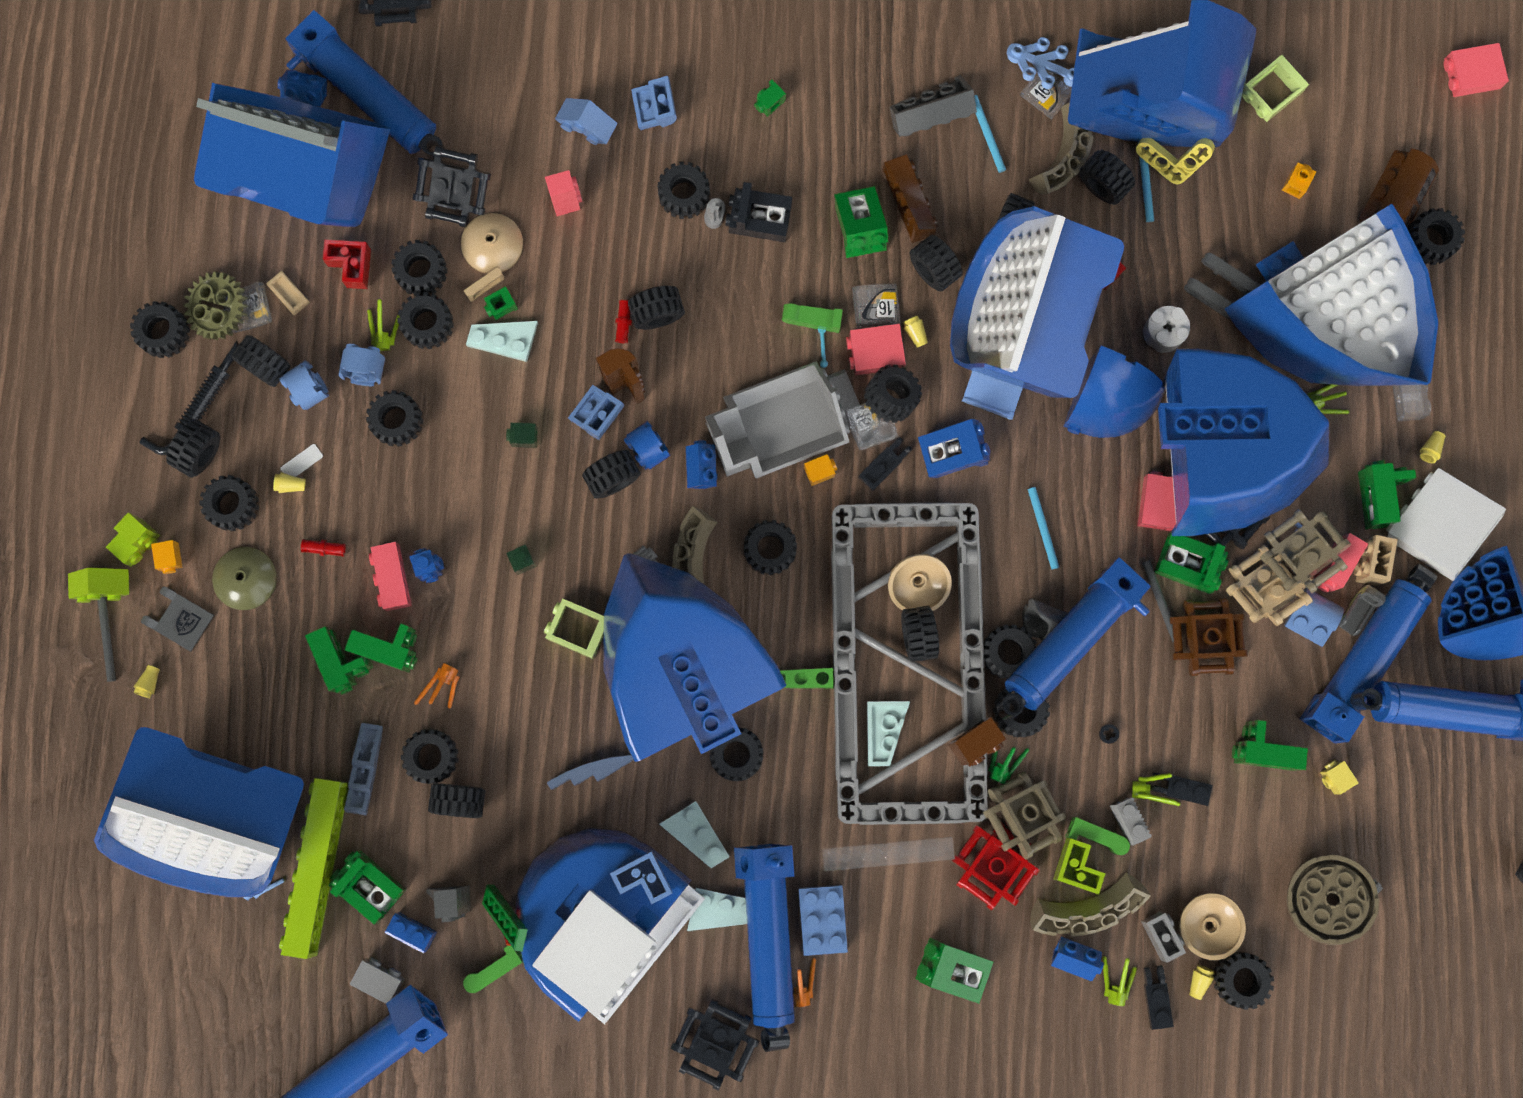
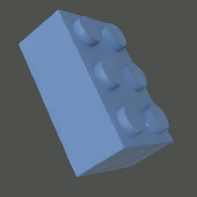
M842 885L798 888L803 955L847 953Z

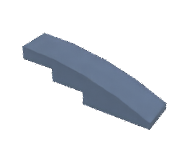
M361 723L352 759L353 767L348 784L349 792L344 808L347 813L367 815L377 769L383 726Z
M632 755L587 763L548 781L547 784L551 790L556 789L569 780L572 781L574 786H577L591 776H594L596 781L599 782L634 759Z

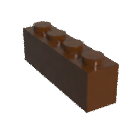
M906 154L884 162L882 170L911 243L923 240L929 235H935L938 222L936 217L930 213L931 205L929 199L924 197L921 191L923 190V185L920 178L917 179L915 176L916 168L913 160H909Z

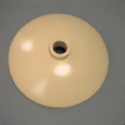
M487 213L474 218L464 229L461 237V250L468 264L475 270L488 274L498 267L501 272H504L514 266L519 260L523 250V237L513 220L502 214ZM488 237H494L493 241H487Z
M915 554L904 558L893 568L888 579L889 595L894 604L901 610L929 605L932 611H934L946 601L952 586L951 575L946 565L940 559L928 554ZM917 576L921 577L918 581L914 580V578Z
M1215 893L1199 895L1185 906L1180 917L1179 927L1183 942L1191 952L1201 958L1208 960L1227 958L1238 950L1244 940L1246 924L1243 913L1237 904L1226 896ZM1210 921L1212 927L1208 930L1206 929V923Z

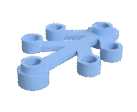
M1041 37L1037 43L1026 46L1018 43L1009 45L1007 57L1011 62L1018 63L1023 73L1022 76L1026 81H1032L1037 71L1042 81L1041 85L1045 89H1051L1055 78L1047 73L1046 70L1063 76L1064 83L1072 87L1074 68L1068 70L1049 62L1056 59H1065L1068 54L1066 46L1059 45L1056 51L1035 56L1030 53L1036 51L1044 52L1048 49L1050 41L1047 38ZM1027 62L1032 63L1034 68L1029 67Z

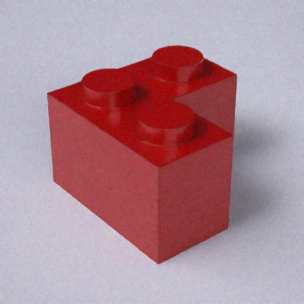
M324 239L323 261L328 267L343 268L342 282L346 288L368 289L371 248L367 242Z

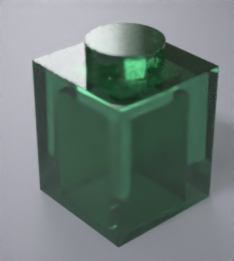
M510 422V428L506 430V441H509L511 447L537 448L538 427L536 423Z
M526 544L506 553L517 575L537 567Z

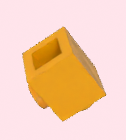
M1297 163L1291 170L1282 191L1301 199L1307 192L1316 171L1312 170L1307 164Z
M827 454L804 463V470L811 486L834 478L837 466L834 459H829Z
M170 540L151 544L156 570L163 571V574L175 573L178 568H183L178 542Z

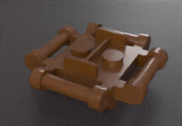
M1227 598L1219 599V601L1201 602L1184 600L1185 616L1170 618V624H1172L1175 652L1173 660H1189L1190 676L1206 673L1233 674V657H1248V651L1245 650L1244 614H1230ZM1194 610H1220V614L1194 615ZM1181 624H1186L1189 653H1183ZM1224 658L1225 663L1199 665L1198 659Z

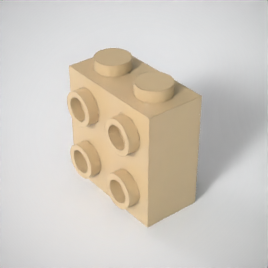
M1375 535L1363 540L1368 543V546L1354 569L1355 582L1378 586L1391 581L1398 539Z

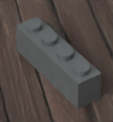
M961 75L954 77L955 81L950 84L945 81L939 84V89L934 91L927 89L922 92L919 98L910 97L890 106L894 130L899 137L910 136L913 132L919 130H928L938 124H947L957 118L969 117L977 112L974 91Z
M470 885L426 889L427 894L434 900L435 919L442 918V922H451L466 917L465 914L471 912Z

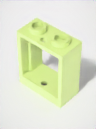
M1281 55L1245 84L1242 97L1255 108L1260 118H1264L1268 122L1301 95L1309 84ZM1274 71L1293 93L1275 108L1271 109L1253 88Z
M562 598L561 603L557 602L554 607L553 614H555L553 621H549L544 633L547 634L545 638L594 659L604 638V616ZM566 607L599 620L587 649L554 636Z

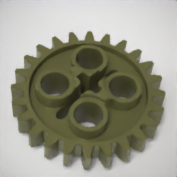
M214 271L213 274L207 272L206 277L199 276V283L193 281L194 289L188 288L191 295L184 297L189 300L188 303L183 305L188 308L184 315L190 316L186 322L193 324L191 330L197 331V335L218 340V338L226 339V335H233L232 329L239 330L237 323H244L241 316H247L243 309L247 308L248 305L243 304V301L248 299V297L241 295L245 289L239 287L241 283L235 281V277L223 272ZM205 300L229 307L231 310L228 312L201 304V301Z

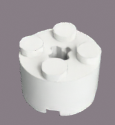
M1164 306L1153 312L1146 321L1143 328V336L1146 343L1156 349V351L1161 353L1171 352L1178 348L1188 337L1190 322L1182 308Z

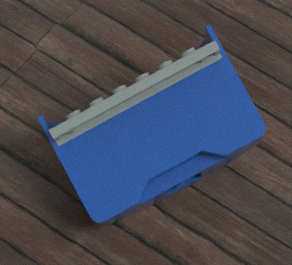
M212 83L209 100L198 98L196 107L207 110L194 175V181L198 187L223 195L238 196L288 212L290 216L315 224L342 227H357L361 224L374 188L391 128L330 109Z

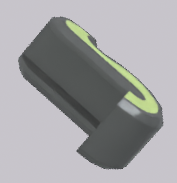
M1371 585L1361 588L1351 600L1338 626L1350 635L1357 636L1364 628L1374 609L1384 604L1386 600L1385 594Z

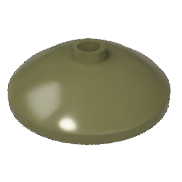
M251 547L235 548L224 554L217 562L212 576V584L217 597L225 605L237 610H251L263 605L273 594L277 583V573L272 560L262 551ZM243 573L244 578L239 581L238 575Z

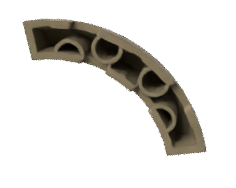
M1070 103L1061 107L1064 131L1057 157L1047 170L1029 179L1033 189L1041 195L1060 189L1076 176L1080 168L1085 164L1094 138L1092 131L1069 124L1068 113Z
M692 506L680 526L681 531L678 541L674 545L672 567L688 572L705 585L703 577L704 549L710 533L718 522L703 510Z
M1125 873L1111 888L1084 901L1053 903L1037 898L1031 912V928L1036 932L1051 936L1070 934V936L1075 937L1096 933L1118 924L1119 919L1130 912L1132 914L1135 913L1151 897V894L1140 881Z

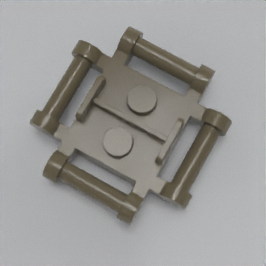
M1298 509L1292 517L1280 526L1264 534L1273 548L1266 551L1260 558L1277 574L1287 591L1302 583L1313 594L1317 591L1318 586L1340 570L1343 572L1348 568L1338 555L1349 548L1351 543L1348 539H1344L1328 521V516L1324 511L1318 513L1309 521L1303 512ZM1299 521L1303 525L1279 543L1276 538ZM1320 524L1336 542L1337 546L1332 549L1315 527ZM1279 555L1295 574V577L1290 578L1274 557ZM1330 563H1335L1333 566L1328 568L1326 571H1324L1322 574L1317 576L1312 581L1309 580L1312 576L1317 574Z
M1022 772L1017 775V778L997 788L993 787L988 790V795L995 802L996 806L986 810L983 814L986 818H989L1003 844L1001 847L1004 851L1018 844L1022 857L1029 859L1033 856V853L1062 840V836L1055 824L1064 820L1066 816L1060 812L1047 789L1048 784L1045 780L1033 785L1029 776ZM1020 785L1024 787V791L1007 800H1004L1002 797L1003 794ZM999 811L1014 837L1012 840L1009 839L996 815ZM1047 829L1049 832L1048 836L1031 845L1028 844L1026 839Z

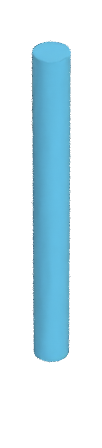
M974 95L977 109L975 114L998 172H1004L1006 167L978 96Z
M1139 156L1146 222H1153L1154 212L1149 165Z
M1036 487L1030 488L1028 493L1051 570L1060 568Z

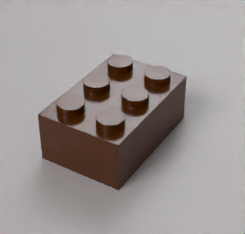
M990 717L980 721L951 741L948 746L962 766L969 765L970 767L976 766L985 760L984 754L995 753L1004 746L1002 742L1006 738Z

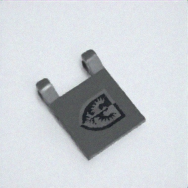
M163 586L159 593L172 600L159 622L150 616H143L141 623L192 652L215 615L179 595L172 589Z

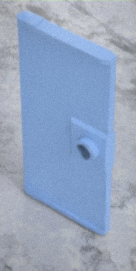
M972 371L962 401L1000 415L1008 420H1013L1023 388Z

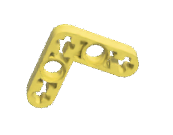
M1142 138L1136 147V152L1171 183L1181 184L1212 156L1215 145L1210 139L1202 138L1177 159L1154 139ZM1206 147V148L1208 149V150H1204V151L1201 153V155H1199V151H1200L1201 148L1203 149V148ZM1157 158H1165L1167 160V164H1160L1157 161ZM1192 158L1196 161V164L1189 165L1186 159Z

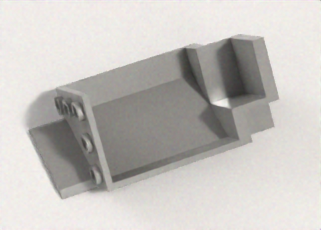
M816 361L723 397L726 409L705 416L726 476L728 477L751 468L755 478H759L849 443L847 434L850 433L851 428L856 427L852 413L860 410V404L845 369L827 376L825 368H820Z

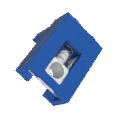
M970 419L918 437L930 478H939L972 466L982 467L989 464L990 448L984 441L983 435L985 431L979 420ZM958 440H959V443H960V444H958V443L955 444V443H954V445H953V444H950L951 446L948 445L949 443H952V442H955V441H958ZM942 448L944 453L942 458L939 459L937 452ZM961 450H962V453H961V454H958V455H955V456H951V454H952V455H953V453H956V454H957V452H961Z

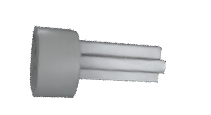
M711 199L707 204L704 220L705 224L711 229L719 228L723 222L725 204L721 199Z

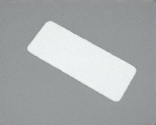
M312 444L283 465L281 470L285 474L296 477L320 460L323 455L316 445Z

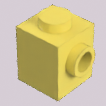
M1333 760L1324 766L1325 770L1320 772L1323 776L1322 782L1334 794H1342L1358 784L1357 779L1345 761Z

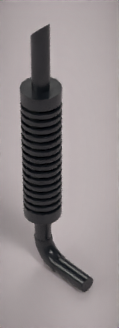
M237 340L219 368L213 365L210 370L212 373H208L210 376H206L207 380L204 379L205 383H202V387H199L200 391L197 390L198 394L195 393L196 397H193V401H190L191 405L188 404L189 408H185L187 411L183 412L184 416L181 415L182 419H178L180 422H176L174 428L178 431L187 422L193 419H202L203 417L201 416L205 415L204 411L207 412L206 408L209 409L208 405H211V401H214L213 397H217L215 394H219L217 391H220V387H223L222 383L225 384L224 380L227 381L230 377L226 371L234 361L231 355L239 346ZM142 437L139 442L144 447L161 456L167 455L170 443L166 446H159L146 437Z

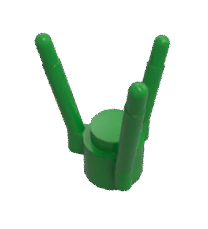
M1012 747L1003 765L997 763L995 766L998 751L992 753L991 763L987 770L991 772L989 777L1005 784L1006 780L1009 781L1012 773L1025 758L1029 748L1023 751L1010 769L1008 765L1016 750L1015 747Z

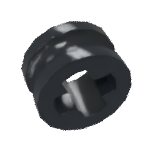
M1105 725L1100 729L1099 737L1106 744L1114 743L1119 738V730L1114 725ZM1109 728L1113 729L1112 733H1115L1114 738L1111 737L1109 740L1105 739L1106 735H1103V732L1108 731Z

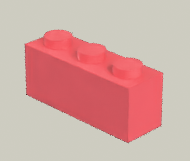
M569 170L545 177L557 216L580 210L579 203L582 202L578 183L575 176L571 177Z
M397 542L371 547L372 553H369V560L371 566L375 568L376 574H373V581L375 586L379 588L380 594L377 595L379 607H382L385 611H391L412 606L400 545Z

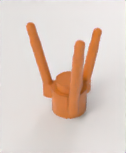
M443 663L442 667L438 668L436 674L414 701V704L417 705L438 679L439 683L429 700V704L433 703L444 683L450 685L452 682L447 706L450 709L454 700L456 686L460 677L456 676L459 670Z
M815 958L811 960L808 990L806 986H803L801 969L797 970L798 987H795L793 991L794 1007L810 1005V998H813Z

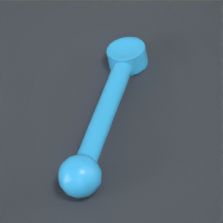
M818 329L822 357L820 366L825 368L828 366L824 338L826 330Z

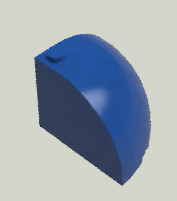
M1100 346L1088 362L1080 391L1073 398L1063 427L1068 428L1067 430L1073 434L1082 433L1099 438L1117 437L1130 433L1145 424L1159 407L1165 394V387H1162L1163 382L1140 363L1125 361V355Z
M1506 545L1480 557L1481 560L1473 566L1466 567L1450 585L1443 598L1440 617H1438V634L1443 647L1454 655L1473 660H1500L1523 655V585Z

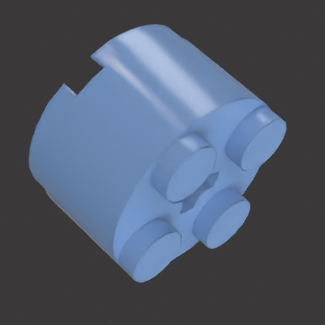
M347 344L342 353L338 375L343 380H345V377L350 378V383L356 385L374 386L375 382L379 385L382 379L385 357L380 354L379 348L368 347L366 349L360 348L355 344Z
M307 361L300 363L280 378L282 385L291 392L289 397L295 406L300 405L303 410H308L329 397L327 394L329 391L318 372L314 373L310 370L313 366Z

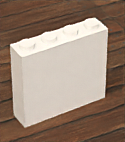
M1438 468L1435 473L1430 472L1424 480L1425 486L1422 490L1418 488L1411 498L1413 499L1411 504H1406L1400 511L1401 522L1397 524L1391 523L1386 531H1388L1387 537L1398 539V547L1454 581L1502 519L1506 509Z
M589 890L532 966L598 1017L601 1013L607 1014L613 1006L611 999L614 995L620 996L628 986L625 983L630 975L634 978L642 968L639 963L644 956L648 959L654 952L656 947L653 944L656 940L593 890Z

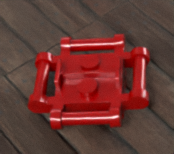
M1001 822V824H1002L1004 830L1006 831V833H1007L1009 839H1010V840L1014 839V837H1013L1011 831L1008 830V829L1005 827V824ZM976 825L973 828V834L958 856L955 855L952 859L955 864L965 870L956 885L961 889L965 888L986 903V907L990 910L995 908L1001 897L1016 906L1019 902L1018 898L1033 876H1037L1040 870L1011 848L1004 851L1001 847L1003 845L1002 842L997 839L998 835L995 829L989 834ZM981 837L986 840L970 865L967 864L965 859ZM1023 867L1026 868L1027 871L1012 893L1009 894L1007 892ZM971 875L995 891L993 897L968 881Z

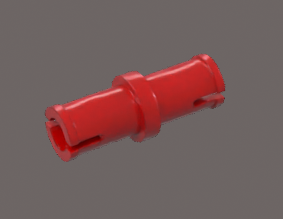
M619 300L618 318L615 319L617 324L616 343H628L629 325L632 324L628 300Z
M302 539L301 552L317 553L320 556L335 555L344 557L346 544L331 543L323 539L321 541Z

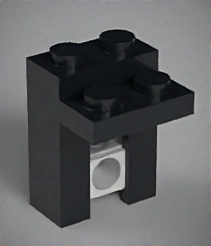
M744 182L743 188L735 187V193L730 194L729 206L732 207L731 214L727 213L725 226H729L730 234L786 243L793 197L752 190V183ZM772 214H777L780 216V219L773 221L769 217Z

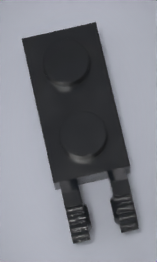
M899 437L890 447L887 446L858 476L870 490L874 491L913 450L908 446L899 456L893 452L902 444V438Z
M1153 772V776L1161 775L1160 773ZM1174 775L1170 778L1161 779L1168 781L1166 789L1150 785V791L1204 806L1209 805L1213 786Z
M1162 965L1157 966L1158 983L1152 984V974L1149 967L1143 968L1144 991L1151 1030L1174 1027L1168 987L1165 982V972Z

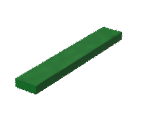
M487 884L482 905L515 951L523 952L528 929L496 886Z

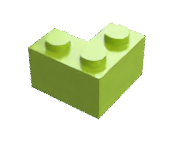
M128 512L114 527L118 534L106 548L123 564L132 566L140 562L143 558L142 554L147 549L152 548L151 544L157 543V538L160 535L142 518Z
M85 568L68 573L69 599H77V603H89L91 600H100V597H107L108 601L121 600L122 596L129 595L128 569Z
M1066 838L1053 879L1099 894L1106 873L1085 867L1091 845Z

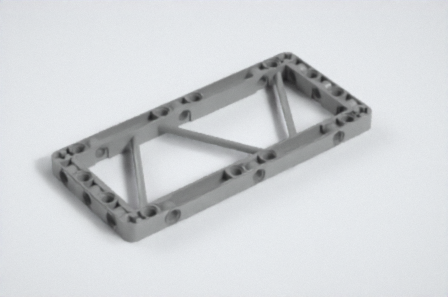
M971 503L838 505L832 513L831 549L835 773L837 780L838 818L846 824L860 825L948 824L983 821L986 818L983 812L988 810L987 753L984 754L986 759L976 766H963L964 801L859 803V795L986 719L978 509ZM882 510L888 512L889 519L881 520L878 517V512ZM922 510L929 511L931 518L928 520L923 519L920 512ZM966 510H968L970 514H973L969 518L968 525H965L967 523V515H963V513ZM840 511L843 512V515H847L844 517L843 526H839L840 517L836 516ZM956 526L957 532L921 554L934 556L957 542L961 687L923 665L911 662L905 655L855 628L854 603L887 584L891 572L854 593V565L852 562L853 528ZM970 530L974 535L973 539H965L963 531ZM844 532L847 534L848 539L841 542L836 538V534ZM968 635L976 637L977 643L975 646H970L967 643L966 638ZM843 636L847 637L850 641V645L845 648L841 647L838 643V639ZM855 638L961 696L962 704L961 724L858 785ZM970 677L977 679V688L973 689L968 686L967 682ZM842 679L849 680L851 684L850 689L842 690L839 687V681ZM974 784L981 787V793L977 797L971 793V787ZM844 786H849L853 790V795L848 799L844 798L841 794ZM982 799V803H977V808L982 813L976 818V815L972 814V810L976 808V803H971V800ZM841 801H853L854 805H849V811L853 812V816H850L849 820L842 816V812L846 811V805L841 806ZM933 806L939 810V815L936 819H932L928 815V810ZM888 807H893L896 810L894 819L889 820L886 818L885 810Z

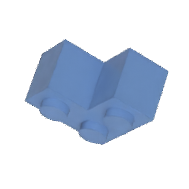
M566 98L555 118L561 124L560 127L567 132L577 131L583 133L587 137L586 140L594 145L607 144L618 124L592 101L587 99Z
M653 851L610 873L620 894L642 884L651 904L673 893Z

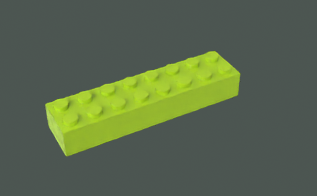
M314 778V782L310 784V804H307L305 808L306 826L302 827L300 838L303 839L302 847L298 848L296 860L299 861L298 868L294 870L292 876L294 889L288 897V905H290L289 914L287 913L284 918L285 936L281 937L279 948L282 949L281 955L309 959L318 954L330 890L328 884L331 882L330 877L333 874L344 808L348 795V782Z

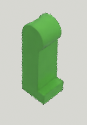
M784 304L782 321L788 324L839 333L843 310Z
M833 668L780 671L787 684L784 688L834 689Z
M1072 817L1065 835L1066 838L1074 840L1081 836L1109 848L1110 852L1115 855H1125L1130 849V843L1125 837L1077 817Z
M512 946L505 947V956L481 972H473L464 979L463 986L465 990L469 993H476L521 964L523 959L519 951H515Z

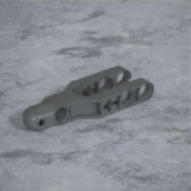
M1206 253L1201 260L1206 267L1214 271L1213 274H1219L1231 282L1230 285L1245 295L1260 286V284L1212 253ZM1189 278L1184 286V290L1232 321L1224 309L1231 305L1232 302L1200 281Z

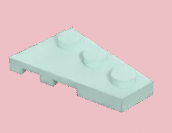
M538 321L471 325L466 346L527 362Z
M910 701L867 702L868 766H890Z
M696 801L660 823L664 829L710 868L730 857Z
M696 888V891L705 899L690 917L687 931L747 924L745 898Z

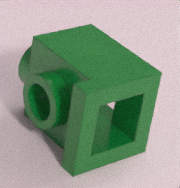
M772 79L769 81V88H763L758 93L754 106L758 112L764 113L768 117L786 101V93Z
M506 286L484 298L487 305L483 307L488 316H494L495 320L518 310ZM498 304L504 305L499 309L496 308Z

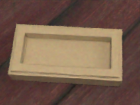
M497 267L466 288L464 292L470 302H473L505 278Z
M280 271L266 283L294 316L310 303L283 271Z

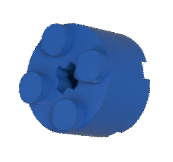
M649 421L641 424L624 438L627 446L634 453L637 452L635 458L645 470L648 468L652 469L671 456L658 433L652 430V425Z

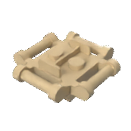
M1262 545L1249 558L1237 566L1233 565L1229 568L1231 575L1236 579L1237 583L1230 585L1226 592L1239 602L1250 615L1249 619L1253 623H1256L1263 617H1268L1276 626H1279L1289 615L1304 605L1308 606L1313 601L1310 595L1303 591L1306 586L1302 583L1287 591L1283 586L1284 583L1267 563H1264L1244 577L1242 572L1261 560L1260 557L1269 550L1265 545ZM1277 555L1276 557H1274L1275 560L1289 575V577L1294 578V576L1281 563L1283 560L1280 558V556ZM1240 590L1244 592V594L1250 599V601L1256 606L1258 610H1256L1252 606V604L1246 599V597L1240 592ZM1296 597L1299 598L1295 602L1281 610L1279 613L1276 612Z

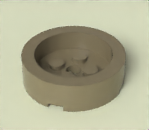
M1338 855L1313 858L1296 871L1289 883L1286 897L1289 915L1296 927L1304 935L1316 942L1327 945H1342L1352 942L1364 935L1376 920L1379 910L1376 884L1371 875L1360 864L1349 858ZM1330 893L1336 894L1339 897L1338 905H1329L1326 900L1327 895Z

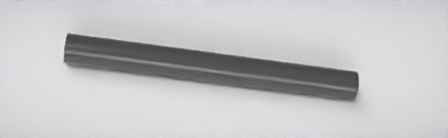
M1151 562L1142 563L1171 640L1174 642L1172 624H1170L1172 616Z
M100 597L101 599L97 600L106 676L107 682L116 681L107 602L106 597Z

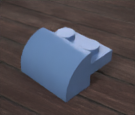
M668 76L650 80L648 85L631 89L638 128L640 130L659 125L663 128L676 121L677 116Z
M592 385L568 419L592 437L600 440L625 405L609 393H605Z
M1305 588L1303 591L1310 595L1313 602L1308 606H1302L1292 613L1284 626L1323 647L1332 631L1337 629L1342 619L1344 608L1316 592L1312 594Z

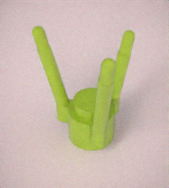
M378 299V332L376 334L372 312L370 309L367 310L371 345L379 348L380 351H389L390 346H394L399 324L396 318L390 337L388 336L389 333L382 332V300Z
M1329 384L1315 392L1307 393V396L1323 414H1349V410L1321 409L1325 406V401L1347 395L1346 391L1324 397L1319 395L1338 385Z
M1171 773L1139 777L1138 781H1133L1132 798L1148 799L1176 806L1181 804L1173 799L1150 795V784H1146L1149 781L1172 777Z
M1103 956L1104 996L1108 997L1109 1004L1125 1006L1137 967L1132 968L1126 987H1124L1130 961L1129 958H1126L1120 986L1112 985V989H1110L1107 957Z

